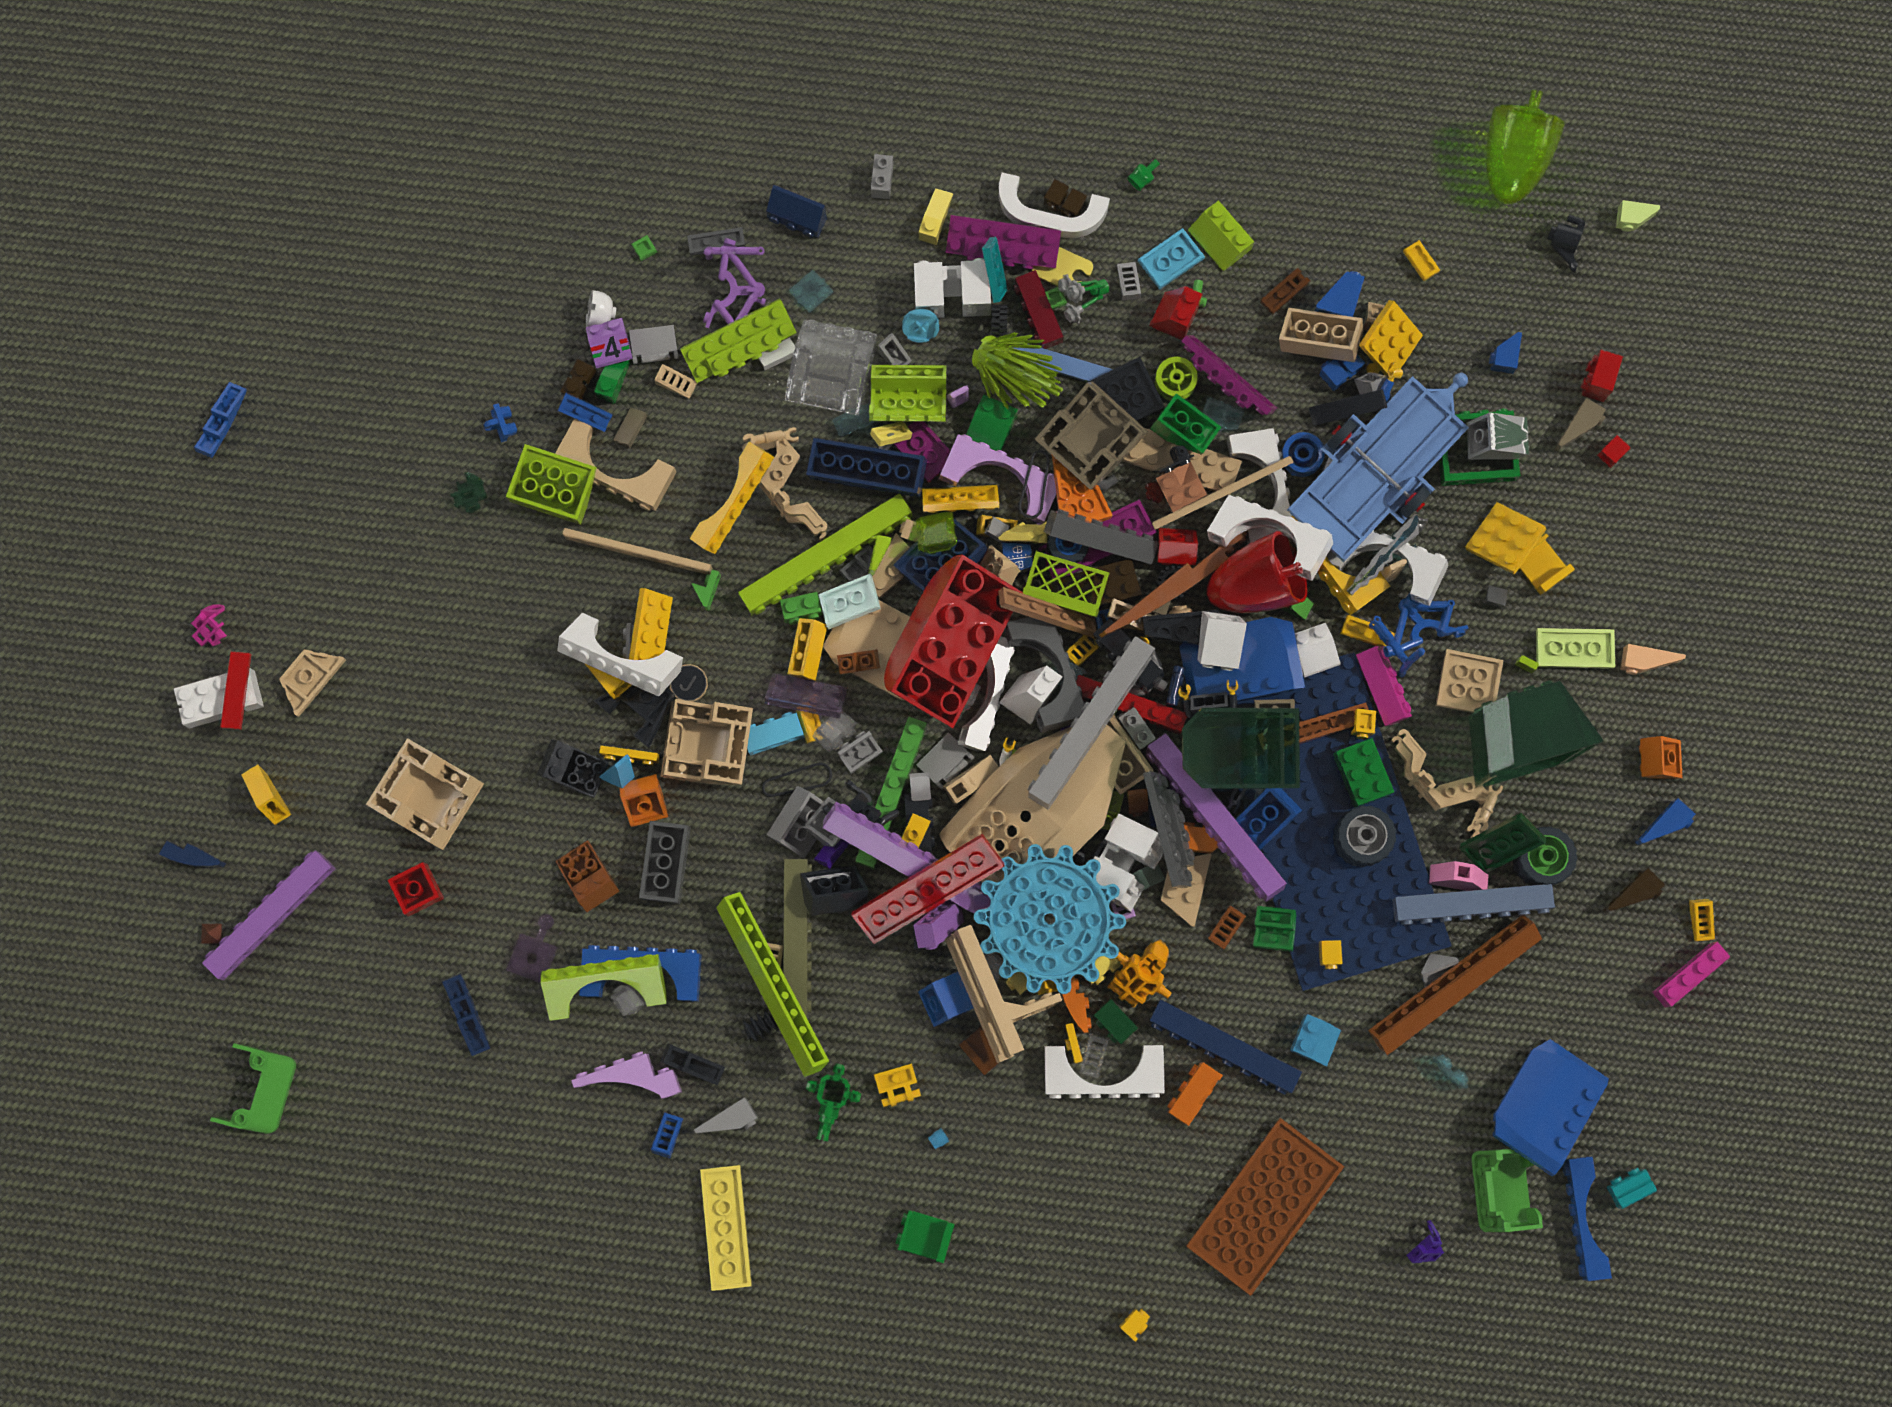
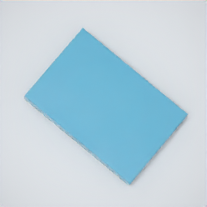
M1182 228L1140 257L1138 262L1160 290L1204 260L1205 256Z

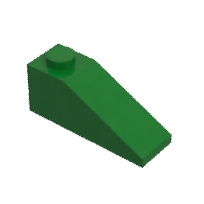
M631 360L604 367L594 391L598 399L616 403Z

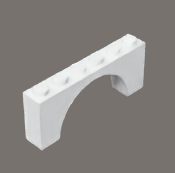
M1274 428L1229 435L1227 439L1229 456L1232 458L1250 460L1262 468L1283 459L1282 453L1278 452L1279 438L1278 434L1274 433ZM1281 468L1269 474L1275 490V501L1272 510L1283 516H1292L1287 511L1290 507L1288 501L1290 499V491L1285 486L1286 472ZM1265 527L1249 529L1246 535L1248 537L1246 539L1247 545L1279 530Z
M1228 495L1207 530L1209 541L1227 547L1232 539L1249 529L1265 527L1279 530L1289 536L1297 547L1294 563L1300 562L1301 566L1298 567L1303 569V573L1298 574V576L1312 581L1333 545L1332 534L1327 530L1314 528L1309 523L1296 521L1291 516L1278 514L1275 510L1262 508L1257 503H1249L1241 497Z
M1373 530L1344 563L1332 551H1329L1326 557L1338 570L1342 571L1346 564L1357 555L1388 547L1394 540L1387 534L1382 533L1380 535ZM1404 540L1397 541L1389 552H1392ZM1407 542L1395 551L1394 554L1402 559H1406L1407 564L1412 570L1413 586L1410 592L1411 599L1430 606L1447 570V559L1438 553H1428L1425 548L1419 546L1417 548L1412 547Z
M581 613L559 636L558 652L656 696H660L681 672L683 657L668 650L657 657L646 660L624 659L607 652L595 639L599 620L584 613Z
M1163 1045L1142 1046L1141 1058L1134 1072L1122 1082L1109 1086L1095 1085L1080 1078L1068 1063L1065 1046L1044 1047L1045 1095H1049V1098H1061V1094H1069V1098H1081V1094H1089V1098H1101V1094H1108L1109 1098H1120V1094H1128V1098H1140V1094H1148V1098H1156L1164 1093Z

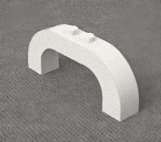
M1007 173L1001 174L999 182L1000 206L1007 218L1014 224L1061 230L1062 238L1073 239L1091 234L1102 224L1106 217L1110 198L1094 194L1091 196L1087 210L1082 215L1074 218L1028 208L1017 197L1020 177Z

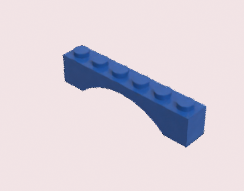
M1593 1157L1566 1159L1562 1167L1563 1173L1567 1176L1568 1180L1566 1193L1570 1196L1571 1200L1569 1212L1574 1219L1572 1232L1577 1238L1575 1251L1576 1255L1580 1257L1581 1265H1578L1579 1275L1585 1281L1611 1279L1609 1258L1595 1243L1586 1220L1587 1195L1596 1177Z

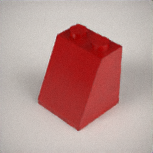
M1186 286L1165 292L1149 326L1183 340L1199 309L1203 294Z

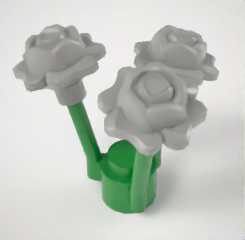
M1068 274L1063 275V278L1058 281V290L1075 304L1082 301V294L1085 291H1090L1093 296L1095 295L1093 299L1082 306L1075 307L1067 303L1064 311L1065 318L1070 323L1079 324L1081 319L1080 313L1084 311L1083 309L1097 300L1103 299V295L1109 292L1107 281L1105 279L1099 281L1095 279L1077 282L1075 280L1071 281Z

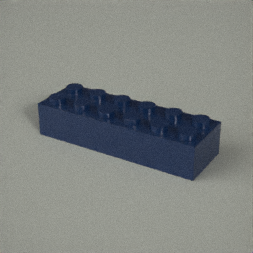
M813 438L806 475L813 480L920 497L927 460L925 456Z

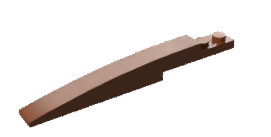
M1248 530L1232 539L1227 547L1220 545L1194 568H1191L1188 563L1181 567L1099 634L1101 638L1141 619L1194 586L1228 559L1227 555L1234 550V544L1238 543L1240 545L1248 539L1246 536Z
M1367 703L1185 757L1184 760L1189 775L1192 777L1218 768L1238 764L1354 727L1355 710H1369Z

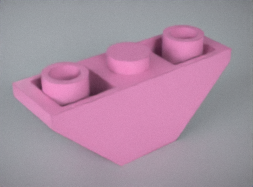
M1453 861L1430 865L1429 884L1465 891L1486 890L1488 874L1474 864Z

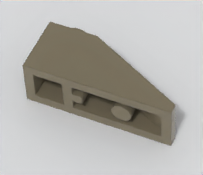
M1586 398L1554 450L1559 451L1593 430L1596 425L1600 426L1605 419L1603 414L1606 409Z

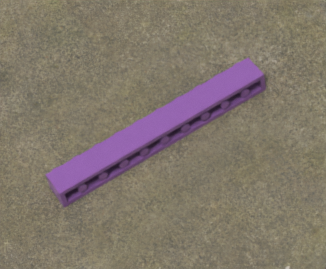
M1166 733L1149 744L1146 749L1148 761L1151 764L1154 763L1158 768V773L1166 777L1170 783V788L1181 796L1184 806L1193 811V816L1197 822L1205 826L1209 837H1214L1218 842L1217 845L1221 852H1226L1230 857L1229 860L1233 867L1238 868L1242 872L1243 879L1254 887V892L1258 898L1267 902L1284 890L1287 883L1200 775L1190 777L1184 760L1185 757Z
M835 802L824 818L823 829L908 877L938 860L930 852L918 849L914 843L904 841L898 834L890 833L881 824L869 821L865 815L855 813L845 804ZM980 881L949 899L973 914L977 910L987 909L991 904L990 897L981 890L982 882Z

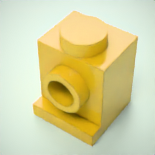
M1134 1309L1119 1327L1136 1342L1138 1340L1136 1334L1139 1333L1141 1335L1148 1327L1146 1323L1150 1316L1142 1309L1140 1311Z

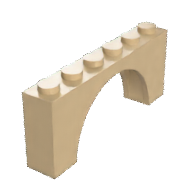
M574 418L555 454L594 466L590 456V441L594 433L592 427ZM657 459L656 463L647 472L631 479L612 478L596 469L593 484L596 486L601 484L607 487V491L615 495L616 493L622 494L625 500L631 503L636 501L640 503L639 506L647 511L650 509L656 511L677 472L675 467Z

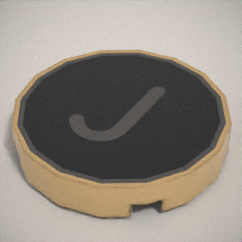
M692 664L682 665L681 672L670 683V689L677 699L691 702L701 699L708 688V681L704 671Z

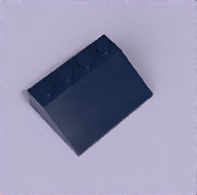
M945 512L893 566L923 594L936 572L951 558L963 554L979 565L988 549L981 540Z

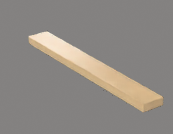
M1288 456L1152 522L1154 529H1158L1294 462Z
M567 528L563 530V536L566 540L706 575L711 574L713 569L711 564Z

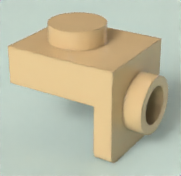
M906 519V522L901 524L899 532L902 533V538L916 542L926 532L927 526Z

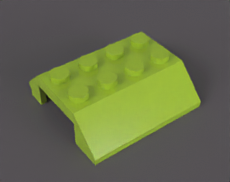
M871 365L869 421L946 422V365Z

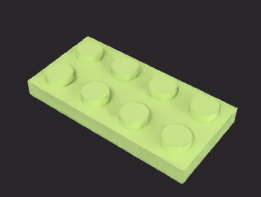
M1537 628L1536 660L1539 664L1538 667L1614 669V630Z

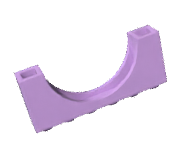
M958 434L939 476L940 480L956 487L959 480L968 471L979 466L994 465L1012 472L1024 486L1029 466L1024 464V461L1019 458L1012 459L1008 457L1007 453L1001 450L995 451L990 449V446L986 443H977L972 441L973 439L968 435L962 434L961 436ZM1034 465L1031 467L1025 489L1028 499L1026 512L1028 516H1034L1040 510L1045 473L1041 472L1042 469ZM1048 473L1041 514L1037 518L1029 520L1036 523L1045 521L1056 496L1054 474Z

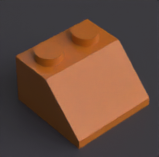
M1664 736L1640 738L1639 752L1641 754L1640 771L1642 777L1651 779L1682 778L1681 740Z
M657 774L632 780L626 786L620 788L621 800L631 827L668 817Z

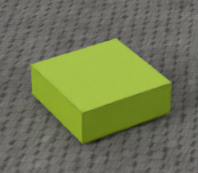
M1523 655L1515 663L1516 666L1530 673L1536 671L1539 665Z

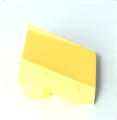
M1022 522L1004 532L998 538L1001 541L1047 543L1048 534L1044 532L1046 522L1043 524H1025Z

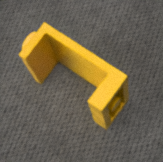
M1547 533L1539 539L1519 568L1540 595L1575 570L1571 564L1566 566L1547 543L1546 539L1549 537Z

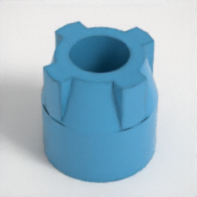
M942 1128L935 1131L928 1138L935 1149L949 1142Z

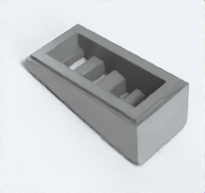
M1136 262L1117 264L1122 301L1141 298ZM1132 267V271L1122 272L1123 268ZM1125 275H1133L1130 278H1123ZM1134 281V284H1124V282ZM1135 287V290L1126 291V288Z

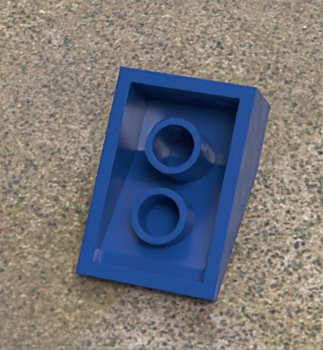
M1275 782L1235 820L1259 850H1261L1302 809Z

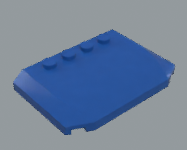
M1274 617L1246 622L1239 669L1233 668L1232 671L1223 670L1221 666H1214V668L1203 667L1198 661L1199 645L1181 644L1179 648L1183 668H1185L1186 685L1188 684L1191 687L1189 699L1190 696L1220 692H1227L1228 695L1229 691L1226 686L1228 679L1230 687L1236 685L1235 679L1238 682V689L1235 691L1237 702L1281 692L1306 689L1293 623Z
M1551 1039L1529 1052L1493 1116V1121H1495L1493 1137L1550 1176H1554L1564 1164L1607 1087L1609 1078Z

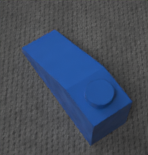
M1677 798L1666 807L1635 843L1640 845L1682 828L1687 829L1694 822L1692 818L1696 814Z

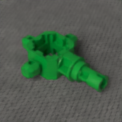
M836 1063L832 1071L834 1075L822 1077L820 1084H817L818 1081L807 1082L806 1090L813 1093L815 1091L818 1092L817 1099L821 1104L818 1113L820 1115V1126L816 1139L822 1140L824 1135L823 1141L828 1142L831 1126L834 1124L835 1119L838 1118L840 1108L847 1104L848 1099H850V1102H860L861 1093L855 1090L851 1092L849 1081L841 1078L845 1071L844 1065ZM827 1080L845 1084L841 1103L823 1099Z

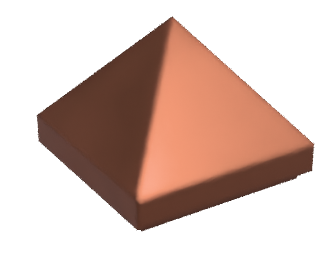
M202 924V944L219 943L222 940V924Z

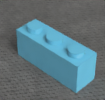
M788 712L781 715L782 718L776 720L774 718L763 721L764 724L759 726L752 724L750 726L747 746L750 756L805 738L797 713Z

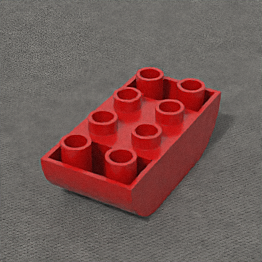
M963 554L951 558L936 572L926 586L889 657L884 674L886 689L950 728H954L1013 613L1011 610L1000 607L999 590L1005 587L1022 594L1023 592Z

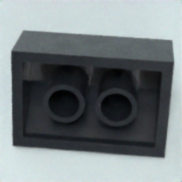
M855 865L800 873L804 904L810 916L855 910L867 903L868 888Z

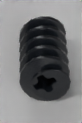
M766 1010L764 1011V1017L757 1014V1021L750 1017V1024L745 1020L743 1021V1027L750 1042L751 1038L757 1042L758 1035L763 1039L766 1038L765 1032L772 1035V1028L777 1032L780 1031L772 1014H769Z

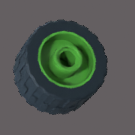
M1549 826L1539 827L1537 829L1547 838L1546 843L1512 860L1513 868L1519 878L1532 886L1552 884L1553 886L1563 882L1572 874L1576 867L1577 850L1572 839L1568 837L1569 835L1560 829Z

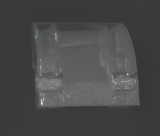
M804 319L791 362L785 400L859 415L866 394L868 373L876 350L877 334L870 331L855 330L851 327H841L831 323L826 324Z

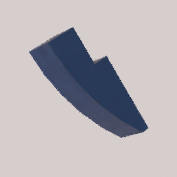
M166 841L159 855L189 866L218 868L226 865L221 860L188 843L183 849L172 842Z

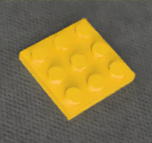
M1389 300L1359 346L1381 372L1389 378L1388 369L1391 367L1401 369L1423 335L1396 302Z
M1496 502L1465 548L1467 551L1515 575L1547 529L1546 526Z

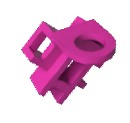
M210 605L202 609L200 614L191 623L197 629L192 637L201 647L208 642L212 646L221 643L220 640L227 636L220 629L224 623L218 624L214 620L225 610L224 605Z

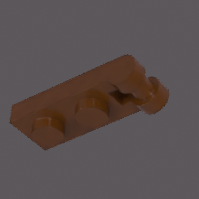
M1299 268L1295 269L1261 299L1260 303L1272 315L1311 282L1308 277L1305 278L1301 274L1302 271ZM1296 279L1299 284L1297 285L1293 280Z

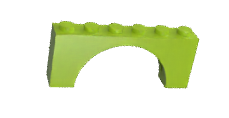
M648 954L636 958L628 957L615 961L608 960L601 963H588L581 966H568L560 969H548L541 973L540 983L550 1021L569 1018L570 1002L576 992L585 985L600 980H616L632 986L642 995L647 1007L662 1005L667 1002V991L659 954Z

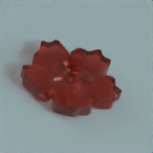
M1154 481L1153 483L1145 484L1144 488L1148 490L1146 498L1148 500L1153 498V502L1157 504L1162 502L1164 494L1158 482Z

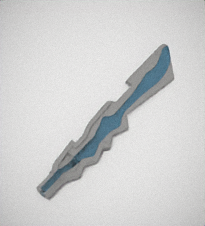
M1414 514L1393 535L1396 539L1388 547H1382L1373 557L1369 566L1360 571L1353 584L1346 590L1350 595H1353L1359 588L1367 586L1370 580L1375 579L1378 573L1383 571L1384 565L1393 561L1392 554L1419 534L1417 514Z

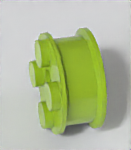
M1171 357L1164 360L1159 365L1155 376L1157 392L1168 401L1176 393L1183 399H1187L1194 392L1198 379L1197 370L1189 360L1182 357Z

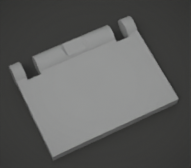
M674 325L629 330L634 364H638L637 357L641 356L642 363L670 360L669 353L674 352V359H678Z
M948 732L916 766L923 773L929 772V778L943 790L944 788L940 781L943 779L948 783L968 765L967 761L963 758L967 756L970 760H973L974 756L964 747L959 746L958 741Z

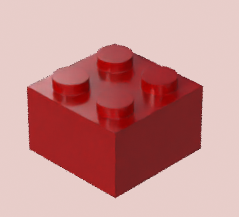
M1600 350L1597 355H1594L1587 364L1586 371L1588 375L1581 384V389H1583L1582 396L1604 402L1613 392L1623 356Z
M424 862L388 879L404 915L411 916L444 899L428 864Z

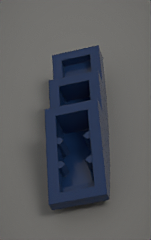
M459 973L443 980L442 983L449 996V1002L457 1018V1024L471 1055L474 1056L490 1049L483 1025L462 974Z

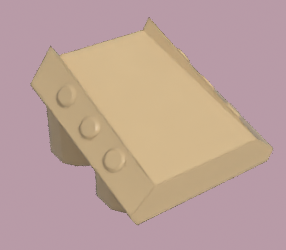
M992 545L988 547L980 566L1010 585L1013 584L1017 574L1021 572L1015 563Z

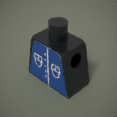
M1002 541V554L1015 563L1021 571L1017 574L1016 578L1029 575L1036 553L1035 546L1031 542ZM1045 550L1037 551L1046 554ZM1039 557L1038 562L1047 561V559L1043 557Z

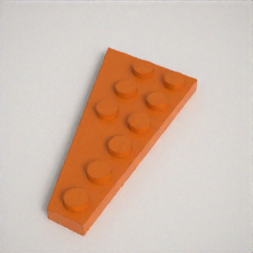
M1052 455L1058 509L1068 511L1070 516H1075V514L1083 515L1088 521H1092V518L1102 522L1110 520L1113 515L1099 486L1097 485L1090 490Z

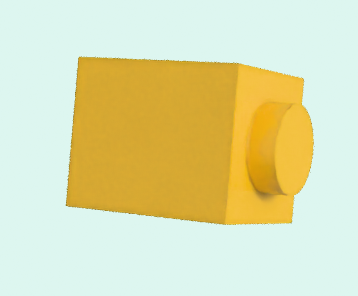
M1341 940L1319 942L1320 966H1325V969H1337V965L1342 964Z

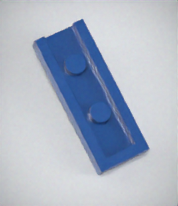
M565 393L558 408L559 412L604 432L612 418V413L568 393Z

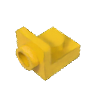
M1356 709L1354 729L1351 731V735H1355L1358 739H1368V737L1375 734L1376 711Z

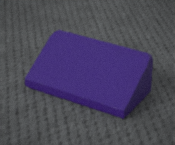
M840 839L834 847L824 846L814 860L830 869L850 843Z

